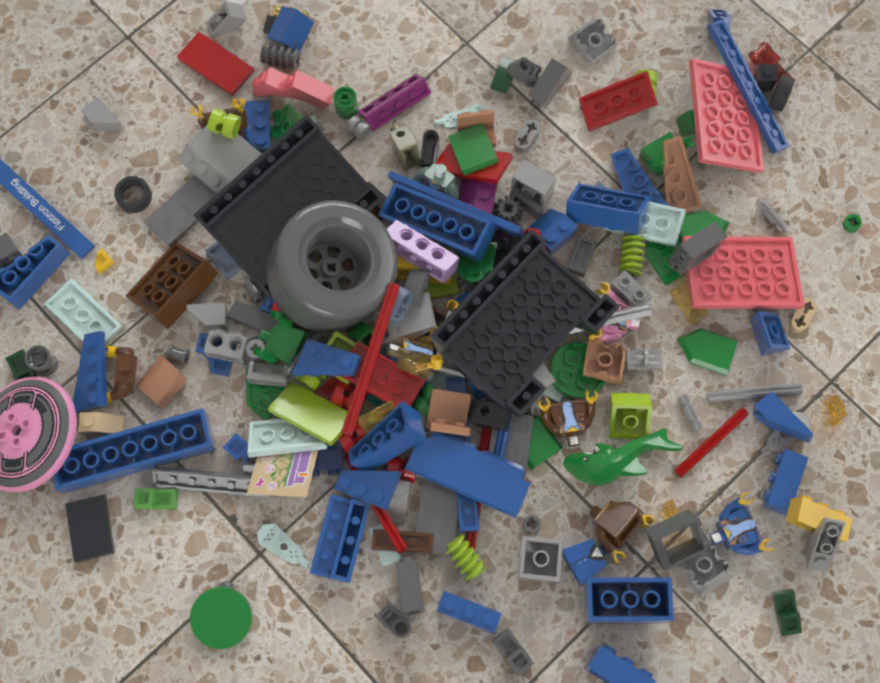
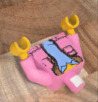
M599 283L602 289L596 290V293L598 295L606 293L620 305L616 311L631 308L617 294L610 290L608 283ZM636 318L602 326L596 334L589 336V339L601 340L607 344L620 340L625 336L627 328L638 330L640 319Z

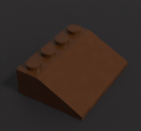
M175 241L126 294V297L156 322L169 329L187 310V305L192 304L219 273L206 259Z

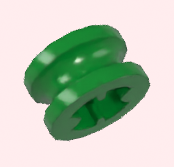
M850 214L842 223L843 229L849 233H854L861 227L862 220L858 215ZM851 220L854 221V222H853V223H854V227L850 226V225H851V223H850Z

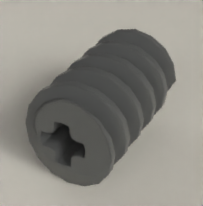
M271 42L267 46L262 47L260 52V62L262 64H273L275 67L280 66V68H287L289 71L293 69L294 72L298 68L300 60L299 49L292 53L291 47L285 51V46L283 45L279 50V45L275 44L274 48H272Z

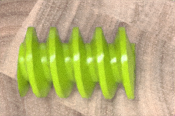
M627 235L622 238L623 244L621 246L622 252L619 262V271L621 273L626 270L632 277L642 276L643 273L638 270L643 269V265L639 263L644 261V258L640 256L645 254L641 250L645 248V244L642 243L645 238L638 235Z
M461 534L446 545L448 549L445 554H453L450 561H458L455 568L463 567L459 573H467L464 579L467 581L477 577L487 567H482L484 562L478 560L479 555L477 553L472 554L474 548L468 547L469 542L467 540L462 541L464 535Z

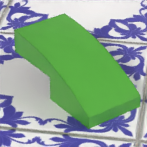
M135 489L133 508L177 510L178 490Z

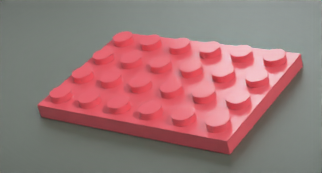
M693 58L689 61L698 162L756 173L762 172L764 166L759 127L727 66Z
M684 236L682 243L692 236ZM727 237L714 255L686 272L691 309H802L805 306L792 237Z

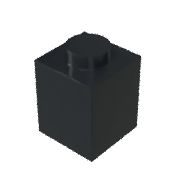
M758 65L754 73V79L761 91H773L777 83V65Z

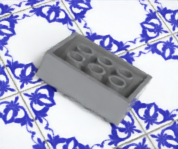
M207 124L185 146L177 160L213 191L218 193L257 159L261 153L239 134L233 140L223 136L222 133L216 134L208 131Z

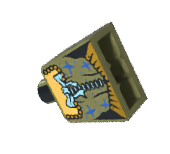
M398 124L393 125L390 128L391 143L403 170L406 171L418 166L420 162L418 146L408 127H400Z

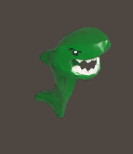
M662 428L650 435L635 439L618 449H614L612 446L604 443H595L592 453H572L564 459L563 466L578 480L594 486H603L616 481L621 476L647 474L648 471L638 459L644 452L650 450L674 452L682 450L683 446L670 441L667 438V429Z

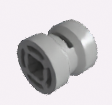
M353 116L347 123L345 130L349 134H354L357 139L362 141L368 135L371 126L365 122L362 123L358 117Z

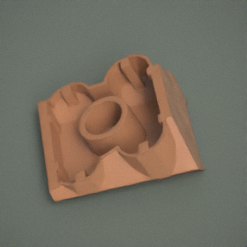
M588 340L583 375L621 385L626 350H624L623 345L620 343L606 345L601 340Z
M160 354L136 386L163 410L165 406L172 402V398L176 393L182 392L186 388L187 378Z

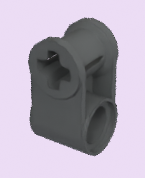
M522 57L509 63L507 71L512 78L522 82L527 87L533 88L538 81L542 68L527 58Z
M389 601L386 602V606L378 614H374L399 639H405L411 634V625ZM401 623L407 625V631L404 634H398L396 631L397 626Z

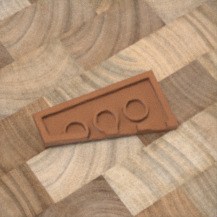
M682 136L662 141V157L665 159L663 163V178L666 204L685 209L686 212L701 208L702 204Z

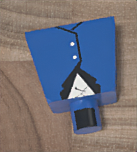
M593 539L562 550V557L579 586H582L584 580L593 577L607 565L603 557L610 554L601 544L596 546Z

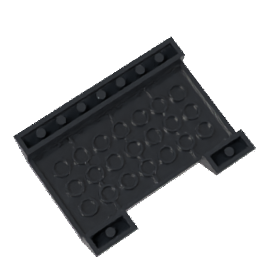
M306 114L193 216L262 291L273 300L267 283L269 253L287 222L297 212L311 204L332 200L349 202L370 212L384 198L372 185H369L322 134L320 127Z
M533 229L429 336L445 360L501 410L520 418L547 389L533 376V373L575 327L596 334L620 307L606 293L600 298L543 248L546 241Z

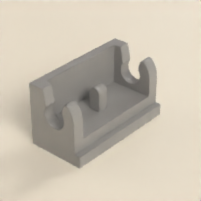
M250 361L246 379L250 384L287 387L289 381L285 379L286 376L283 377L282 373L289 365L263 364Z

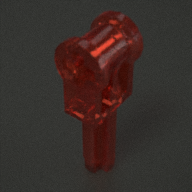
M767 42L760 43L755 51L752 50L749 53L750 60L757 66L759 64L777 65L778 79L781 74L792 77L778 63L781 57Z

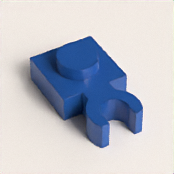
M235 433L223 446V449L237 461L242 457L244 458V463H249V456L247 454L248 443Z

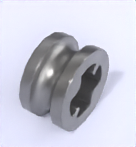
M536 515L527 516L523 522L524 530L529 534L537 533L541 528L540 518ZM530 519L538 523V526L535 525L536 529L534 530L531 527H527L526 523H529L528 520Z

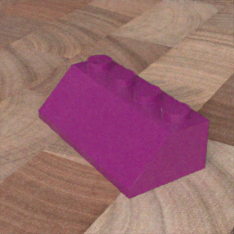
M462 178L458 200L492 214L498 184Z

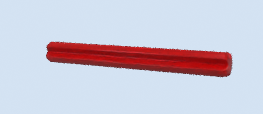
M743 407L740 408L674 470L675 474L682 478L749 415L748 411Z

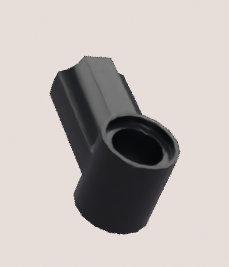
M428 130L423 134L419 167L430 168L436 162L439 135L434 130ZM434 139L435 142L428 143L427 140Z

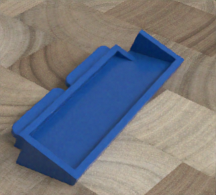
M433 431L430 438L426 437L415 445L405 467L407 471L514 518L517 517L531 484L522 479L525 471L521 465L486 450L478 451L476 446L448 433Z

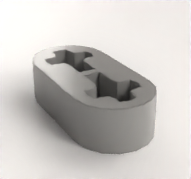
M529 119L522 126L515 139L517 151L526 152L532 146L540 130V124L536 120ZM534 126V130H531L529 134L528 129ZM524 138H526V144L521 146L520 142H523Z

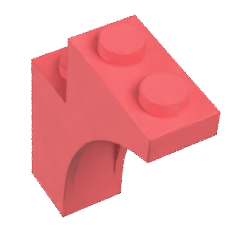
M271 67L266 71H262L260 76L255 77L252 82V95L257 97L282 96L314 105L322 110L331 105L335 88L298 70L291 75H286Z

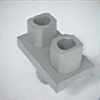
M626 350L627 370H662V350Z

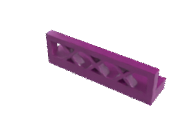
M415 73L357 112L371 126L370 130L375 131L432 92L425 78Z

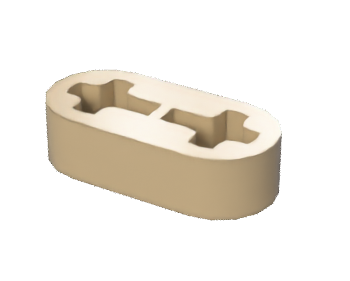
M804 299V304L809 305V310L806 313H803L805 307L795 310L789 322V327L793 332L802 333L809 326L817 308L815 301L812 299ZM802 318L801 326L797 327L796 322Z

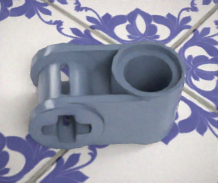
M401 286L389 319L394 324L402 322L414 298L412 292Z

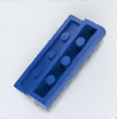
M333 494L330 495L309 574L343 583H350L370 503L352 498L347 499Z

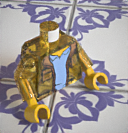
M437 327L429 331L430 335ZM426 335L418 339L403 338L399 346L389 344L387 349V355L396 357V367L425 380L431 369L439 370L443 363L441 355H433V344L430 343L432 340Z

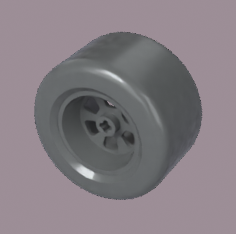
M336 200L314 203L297 212L287 222L273 244L267 261L268 287L279 309L299 326L323 333L345 331L364 321L383 303L388 284L395 283L397 276L398 259L396 248L385 226L366 209L349 202ZM328 246L340 250L337 258L328 256ZM313 250H317L321 256V260L318 263L308 258V255ZM349 259L354 270H343L341 262ZM309 269L316 271L317 279L312 276ZM341 277L351 282L346 290H342L338 285L337 281ZM322 282L329 283L331 285V289L321 285Z

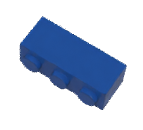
M788 449L777 453L774 464H776L775 470L771 471L768 482H770L769 488L765 489L762 496L764 501L762 507L784 516L787 515L790 500L796 497L809 457Z
M446 591L443 592L437 608V612L491 634H495L502 614Z

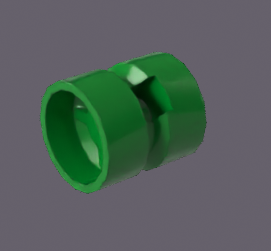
M347 86L338 88L333 95L336 113L342 119H351L353 116H356L359 110L356 92Z
M429 382L421 390L422 396H417L412 404L426 416L428 415L430 404L428 401L431 398L432 389H438Z

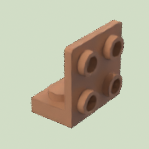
M481 110L475 113L464 112L457 115V132L482 123L492 146L496 147L494 110Z
M432 389L426 428L430 431L469 436L470 428L466 426L471 395Z

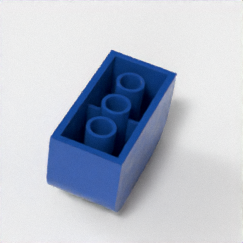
M672 577L587 578L584 580L585 617L587 624H661L674 621Z

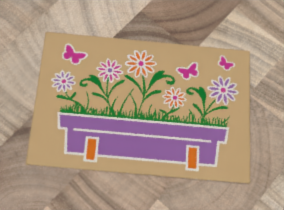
M271 417L269 420H271V419H280V418H279V417ZM318 450L257 457L247 494L307 498Z

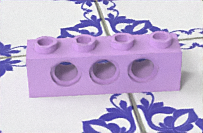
M396 220L387 229L394 242L397 255L421 270H429L430 275L440 282L445 283L457 270L458 256L424 237L421 233L409 228L406 224Z

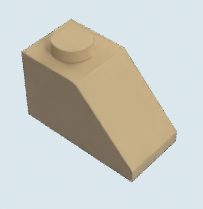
M80 412L78 432L85 437H94L124 431L125 417L102 412Z

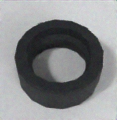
M781 74L768 104L770 108L780 112L783 111L794 86L795 78Z
M137 176L123 178L117 183L114 190L117 203L124 211L129 213H138L145 210L152 200V193L148 184ZM132 186H140L144 191L142 198L135 203H126L123 200L125 190Z

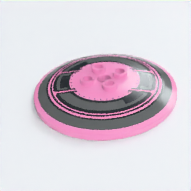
M26 377L14 381L0 390V490L18 493L32 490L44 484L61 468L72 449L77 427L74 403L67 391L50 379ZM21 427L20 434L16 436L18 428Z

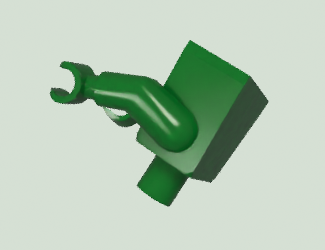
M671 132L641 148L639 158L648 166L650 172L655 173L657 176L663 175V163L665 162V159L662 157V141L674 138ZM693 135L683 139L685 150L688 147L696 146V143L693 142Z
M271 310L270 318L277 319L280 325H275L272 332L265 329L261 330L259 339L267 343L263 351L259 350L258 346H256L252 354L272 364L280 359L287 365H290L291 359L302 350L308 334L303 330L292 328L293 321L283 315V312Z

